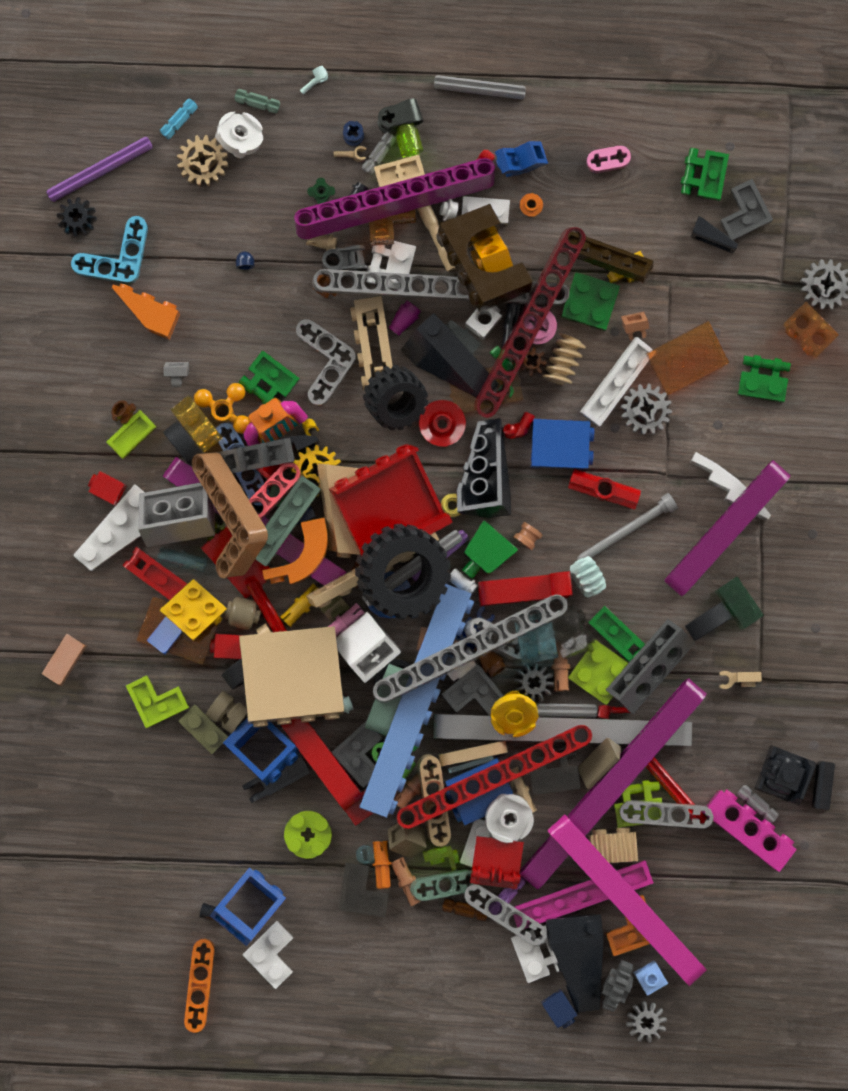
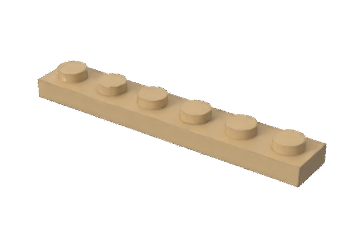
M436 532L431 534L433 538L437 541L439 540ZM404 552L395 556L387 565L385 573L392 570L394 564L412 559L415 552ZM355 569L306 595L309 603L316 608H322L332 602L331 599L336 596L349 594L359 580L355 575Z

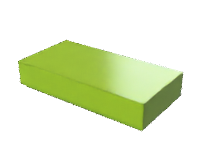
M139 410L106 443L124 459L157 427Z

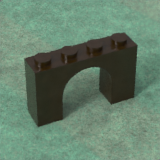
M491 204L440 223L438 233L436 234L439 245L441 247L444 246L447 252V259L452 267L455 266L458 272L460 284L467 288L471 304L476 306L479 312L529 293L533 284V280L523 262L499 272H486L477 268L470 261L467 249L472 244L498 233L501 222Z

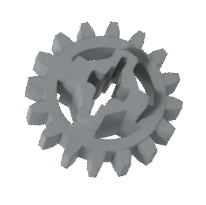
M821 259L818 266L814 263L810 265L812 271L807 269L804 271V275L807 278L800 280V283L805 284L800 291L807 293L804 298L805 301L812 300L811 307L818 304L820 311L825 306L831 311L834 304L837 307L842 305L840 299L845 301L848 299V295L845 294V292H848V278L845 277L848 270L841 271V263L833 266L832 259L827 264ZM824 270L821 277H813L815 273ZM834 273L838 276L840 281H837V279L833 275ZM827 278V284L830 287L825 292L824 285L822 283ZM812 289H815L819 295L818 297L813 293ZM831 293H839L834 299L828 300Z
M639 384L637 392L632 388L629 390L631 397L624 396L623 400L627 404L621 405L620 409L626 410V413L622 414L621 417L628 418L626 427L633 425L634 433L641 429L642 435H645L647 430L653 435L655 434L656 427L659 430L663 429L662 422H669L666 415L672 413V410L667 409L671 401L664 400L667 395L666 392L658 393L660 390L659 386L655 390H651V384H648L646 389H643L642 385ZM648 395L654 396L658 401L649 399ZM638 397V406L631 409L632 401ZM644 404L652 408L649 412V417L646 412H641ZM662 410L659 420L655 422L654 414ZM634 418H640L644 421L645 425L637 422Z

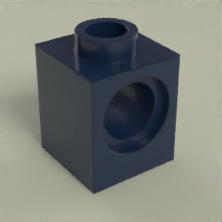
M561 989L541 1001L557 1028L562 1026L565 1029L575 1022L574 1017L577 1016V1013Z

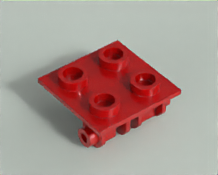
M476 836L470 883L517 889L520 883L519 873L524 842L513 841L505 843L495 838Z

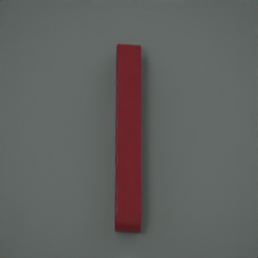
M570 227L561 234L475 400L474 409L480 416L489 418L498 411L585 243L586 236L582 229ZM572 231L579 235V240L574 245L568 241V235ZM561 252L568 256V261L563 266L557 262V256ZM551 273L557 277V283L553 287H549L546 283V277ZM542 294L546 298V304L544 307L538 308L535 304V299L538 295ZM528 316H533L535 319V325L531 329H527L524 325V320ZM517 337H522L524 340V346L520 350H516L513 346V341ZM506 358H511L514 364L513 368L509 371H505L502 367V362ZM495 379H500L503 384L502 389L498 392H494L491 388V384ZM485 400H489L492 404L491 410L487 413H483L480 409L481 403Z

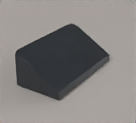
M826 761L817 762L812 808L830 809L835 770L834 763Z

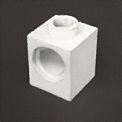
M497 306L482 312L476 309L465 323V327L484 341L501 320L500 309ZM481 314H488L491 317V322L486 325L481 324L478 317Z

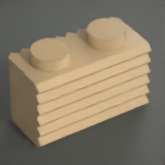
M630 827L616 828V833H607L606 829L592 830L593 835H587V839L609 863L638 861L636 832H630Z

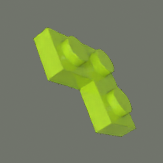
M148 675L126 685L145 728H149L189 708L179 686L157 696Z

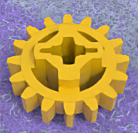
M315 445L314 451L306 447L307 453L304 455L299 452L298 455L301 459L294 460L293 463L299 468L301 476L308 480L316 481L320 488L319 476L311 474L314 471L313 467L318 466V463L338 466L341 461L340 459L334 460L336 453L328 454V447L326 446L323 451L319 450L318 445ZM316 456H323L329 461L321 462L316 459ZM308 459L309 465L307 469L301 472L302 465ZM291 469V472L296 474V471Z

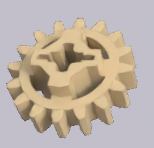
M196 135L195 142L188 139V147H180L184 154L177 155L178 160L183 161L177 164L179 169H185L181 173L183 178L189 175V183L192 184L194 180H197L198 187H201L202 182H206L207 186H210V180L212 179L218 183L217 176L225 175L222 167H228V162L223 161L228 158V155L225 152L221 153L224 148L221 145L216 146V138L210 142L208 135H205L203 140H200L199 136ZM204 146H205V147H209V148L213 149L214 151H213V152H209V151H207V150L204 149ZM196 149L193 156L189 157V154ZM200 157H205V165H201ZM217 164L215 170L210 173V170L213 167V165ZM190 169H196L199 172H201L202 175H197L193 173Z

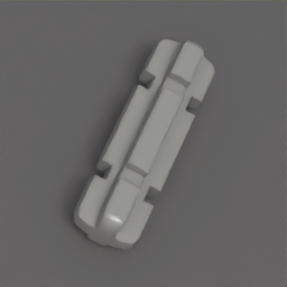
M386 132L383 135L381 142H378L369 155V160H366L362 165V170L367 174L372 175L374 173V167L381 163L389 151V146L392 147L395 143L396 138L391 133Z
M743 785L737 792L738 796L743 800H747L746 803L760 815H764L763 818L768 822L773 823L778 818L779 814L773 808L770 809L769 805L756 793L753 794L747 785Z

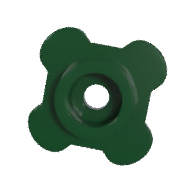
M318 178L316 184L308 188L307 193L309 197H313L318 204L325 203L330 196L335 194V188L329 186L324 178Z

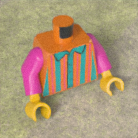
M274 398L261 405L259 409L248 416L249 424L244 432V438L247 445L251 446L275 441L301 423L306 435L311 436L308 431L310 428H316L317 431L319 429L313 419H307L308 415L296 402H281Z

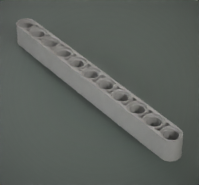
M322 269L317 271L312 279L314 289L321 293L470 301L468 295H462L459 292L460 282L458 277ZM326 275L330 281L329 286L321 287L317 283V277ZM342 277H350L353 280V286L351 288H344L341 285ZM366 278H373L376 281L375 289L370 290L365 287L364 281ZM390 279H396L400 283L398 291L389 289L388 281ZM418 280L423 284L422 292H415L412 289L411 284L413 281ZM533 281L532 287H535L537 281ZM436 282H443L446 285L447 290L444 294H440L435 290ZM546 282L549 287H553L556 284L554 282ZM563 284L560 289L562 299L559 301L555 300L552 306H558L567 301L569 289L566 285ZM529 293L504 303L526 304ZM539 295L538 299H535V304L545 305V296Z
M434 714L433 738L543 742L575 726L585 725L592 732L590 743H602L606 738H610L616 744H630L649 721L538 717L534 730L527 735L513 737V734L505 733L504 736L498 733L491 723V716ZM684 722L665 745L692 746V722ZM578 729L574 737L576 741L583 743L587 739V733L583 729ZM556 739L554 742H564V741L561 740V739Z

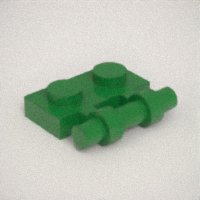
M690 148L684 162L686 169L684 177L681 178V194L689 196L691 188L696 187L698 188L697 197L720 201L729 154L706 150L703 159L697 157L699 149ZM695 167H702L700 179L693 178Z
M262 350L248 368L255 376L250 380L244 375L239 383L245 387L246 392L249 394L253 393L262 400V404H266L274 399L278 392L286 398L300 378ZM261 380L272 387L268 393L258 386Z
M744 355L743 365L751 366V371L741 372L737 395L784 403L788 378L779 377L780 371L789 372L791 363L783 362L782 359L778 358L770 360L761 358L759 355H753V357ZM759 367L772 369L771 376L758 374Z

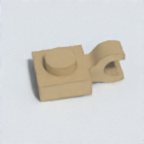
M719 672V676L725 675L729 679L726 685H719L721 689H728L737 682H741V687H756L755 682H762L761 672Z

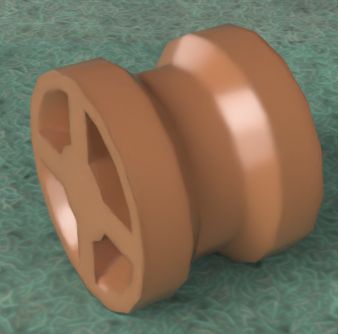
M524 522L521 525V531L516 533L513 538L532 551L536 540L541 539L543 535L537 529Z

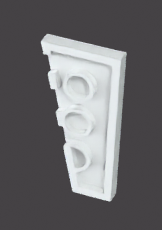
M133 485L73 555L89 570L93 571L141 536L138 530L139 494L145 492L137 485Z

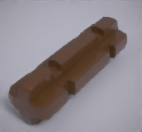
M447 898L443 901L442 910L444 912H455L457 915L469 918L476 917L477 920L481 921L487 920V915L467 903L459 901L456 903L454 900Z

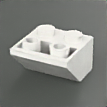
M368 611L336 637L337 650L364 683L401 653L396 643Z

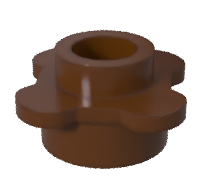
M125 400L116 402L111 411L112 419L115 422L120 421L123 425L127 424L136 409L135 404H128Z

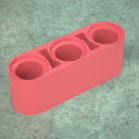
M294 463L283 464L249 499L251 504L258 502L263 505L262 513L258 514L260 519L265 518L292 490L301 477L300 470ZM291 468L296 471V477L293 480L284 479L283 473L286 469ZM273 485L280 488L279 495L274 498L267 495V489Z

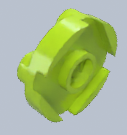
M302 811L294 815L288 821L284 830V839L288 849L296 856L306 859L321 855L329 847L332 838V830L328 821L315 811ZM306 828H311V832L315 833V837L310 838L309 842L305 841V837L301 836V832H305Z

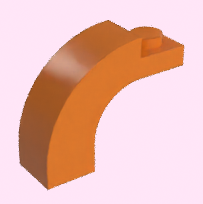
M325 518L301 523L304 535V549L301 555L291 564L263 570L265 581H270L271 584L281 583L285 581L284 577L288 576L290 585H294L309 578L319 568L328 547V531Z

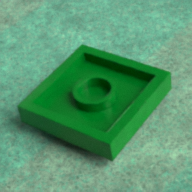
M575 272L569 291V298L565 303L561 318L606 331L620 286Z

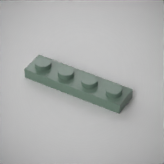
M301 476L265 526L268 532V539L256 560L266 567L321 491L318 486L305 477Z

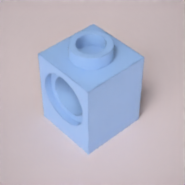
M655 961L633 972L647 996L668 984Z

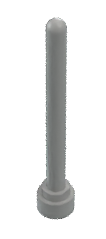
M669 493L660 497L661 500L658 501L657 506L578 555L577 560L587 556L590 558L596 556L663 512L666 514L667 512L672 513L677 510V504Z

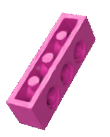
M726 789L725 792L718 790L706 805L713 812V822L774 870L780 872L797 850L792 846L794 841L785 834H782L780 837L773 831L776 827L766 819L762 822L755 817L757 812L745 804L743 807L736 802L738 797ZM730 807L737 810V818L733 821H729L725 816L726 810ZM749 822H753L756 825V832L751 836H748L744 831L745 825ZM767 837H772L775 841V846L772 850H766L763 846V842Z

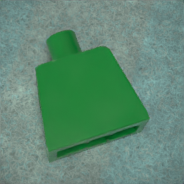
M484 520L464 551V555L470 561L462 571L471 579L480 570L489 576L511 558L518 549Z

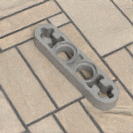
M628 800L622 804L620 809V816L629 823L707 828L713 822V812L707 806ZM629 805H633L634 810H641V805L646 806L644 810L645 819H640L641 814H634L633 818H629L628 813H624V809H628ZM651 807H658L661 810L662 815L659 819L653 820L649 818L648 810ZM682 809L686 814L685 819L681 822L673 820V810ZM688 809H693L692 815H700L701 811H705V814L710 816V818L706 819L705 823H700L698 818H692L693 823H688Z
M472 884L466 888L464 894L469 905L530 944L540 945L545 941L547 932L540 923L478 884ZM479 889V895L483 898H486L487 894L491 896L487 900L484 909L479 907L482 902L478 899H475L474 902L470 900V890L475 891ZM493 901H498L502 905V911L498 915H493L488 910L489 904ZM513 914H518L522 917V925L518 928H513L509 925V918ZM527 920L532 922L528 926L531 929H541V939L531 940L532 935L526 930L524 935L520 933L525 928Z

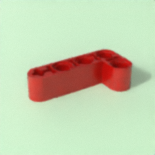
M570 571L541 576L478 582L480 606L540 601L553 595H561L564 598L573 596Z

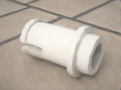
M456 568L451 572L450 582L457 588L473 594L478 587L475 584V580L471 581Z

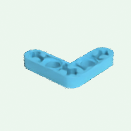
M133 216L127 221L119 259L78 253L71 260L74 272L81 276L118 283H134L139 277L148 232L146 221L140 216ZM136 222H139L141 227H143L142 230L139 229L137 232V238H141V241L128 239V236L134 237V230L131 228V225H136ZM136 244L139 247L138 254L135 256L127 255V246ZM85 259L87 264L93 265V260H97L94 265V273H91V267L85 266L83 270H80L76 263ZM104 262L112 266L111 272L107 275L99 273V266ZM116 264H119V270L126 271L128 267H131L134 275H129V278L126 279L123 273L117 272V277H114Z

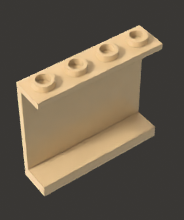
M335 626L239 636L248 724H253V727L268 726V722L277 721V725L291 724L293 719H301V722L316 721L315 717L325 716V720L338 719L339 715L344 713Z

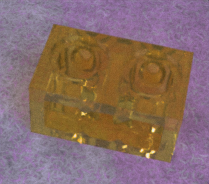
M189 395L170 409L204 452L223 438Z

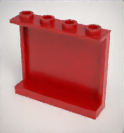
M408 444L402 445L396 449V453L389 457L384 455L376 459V464L370 467L364 466L354 472V476L348 479L344 477L334 483L335 486L329 489L360 555L364 553V550L361 549L363 544H369L372 541L370 536L374 533L380 535L382 533L381 529L388 526L394 529V524H402L405 527L409 524L431 535L453 523L450 515L443 511L416 453L419 451L418 447Z

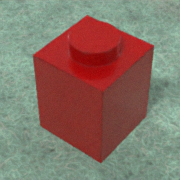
M99 471L98 475L94 474L88 484L90 490L88 492L116 506L127 485Z
M215 634V639H211L210 653H214V658L240 660L242 656L239 636L243 635Z

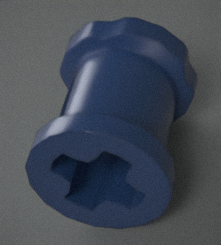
M349 121L344 125L343 138L346 144L358 146L363 142L364 132L359 122ZM350 130H352L353 132H356V131H357V135H358V136H357V137H355V136H353V135L350 136V135H349V131H350Z

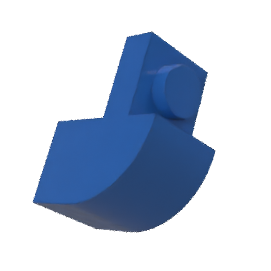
M529 141L516 148H501L495 151L497 165L502 174H506V177L521 175L548 164L540 141Z

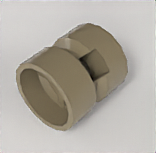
M223 690L205 715L216 723L222 722V728L232 734L242 724L248 714L247 707L241 703H234V698Z

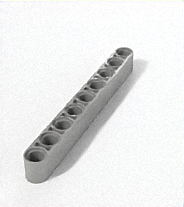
M561 595L550 596L378 681L373 688L374 698L380 703H388L559 619L567 610V601ZM552 601L560 602L562 611L554 613L549 607ZM533 611L538 612L541 616V621L539 623L530 622L528 614ZM510 622L517 623L520 631L516 634L509 633L506 628L507 624ZM490 632L495 633L498 636V642L493 645L488 644L485 640V635ZM467 643L474 644L477 652L474 655H467L463 650L464 645ZM445 654H452L456 661L453 665L446 666L442 662V657ZM425 664H429L434 668V673L428 677L421 674L420 668ZM402 675H409L412 678L413 682L409 687H403L399 684V678ZM380 686H388L391 694L386 698H381L377 694V689Z

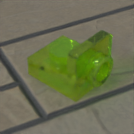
M451 845L423 851L425 862L430 861L431 865L445 862L444 857H449L452 870L456 869L455 864L460 863L457 849L452 850Z

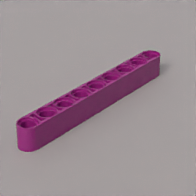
M478 159L298 210L294 216L296 234L301 239H312L489 189L495 183V164L490 159Z
M177 457L174 458L163 474L165 479L177 487L200 483L192 467ZM213 504L214 512L220 515ZM265 517L261 521L266 526L269 519ZM290 534L276 554L291 564L301 555L304 543ZM324 557L319 568L310 577L324 586L347 572Z

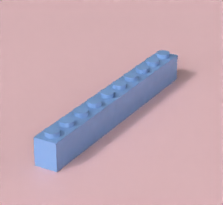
M445 584L448 590L445 595H440L439 600L441 602L435 608L415 663L453 645L456 635H462L466 624L462 622L465 613L470 614L474 603L473 600H470L471 593ZM445 654L442 657V662L446 664L448 657L453 658L452 654ZM425 664L420 668V672L428 677L434 673V668L429 664ZM446 674L402 695L362 799L361 809L387 818L388 814H394L398 801L394 800L397 791L402 792L406 782V779L402 778L405 769H411L415 758L411 753L414 746L419 748L424 735L419 733L422 724L427 725L432 712L428 711L431 702L436 703L440 693V689L436 687L439 680L444 681ZM410 676L406 687H409L413 682Z

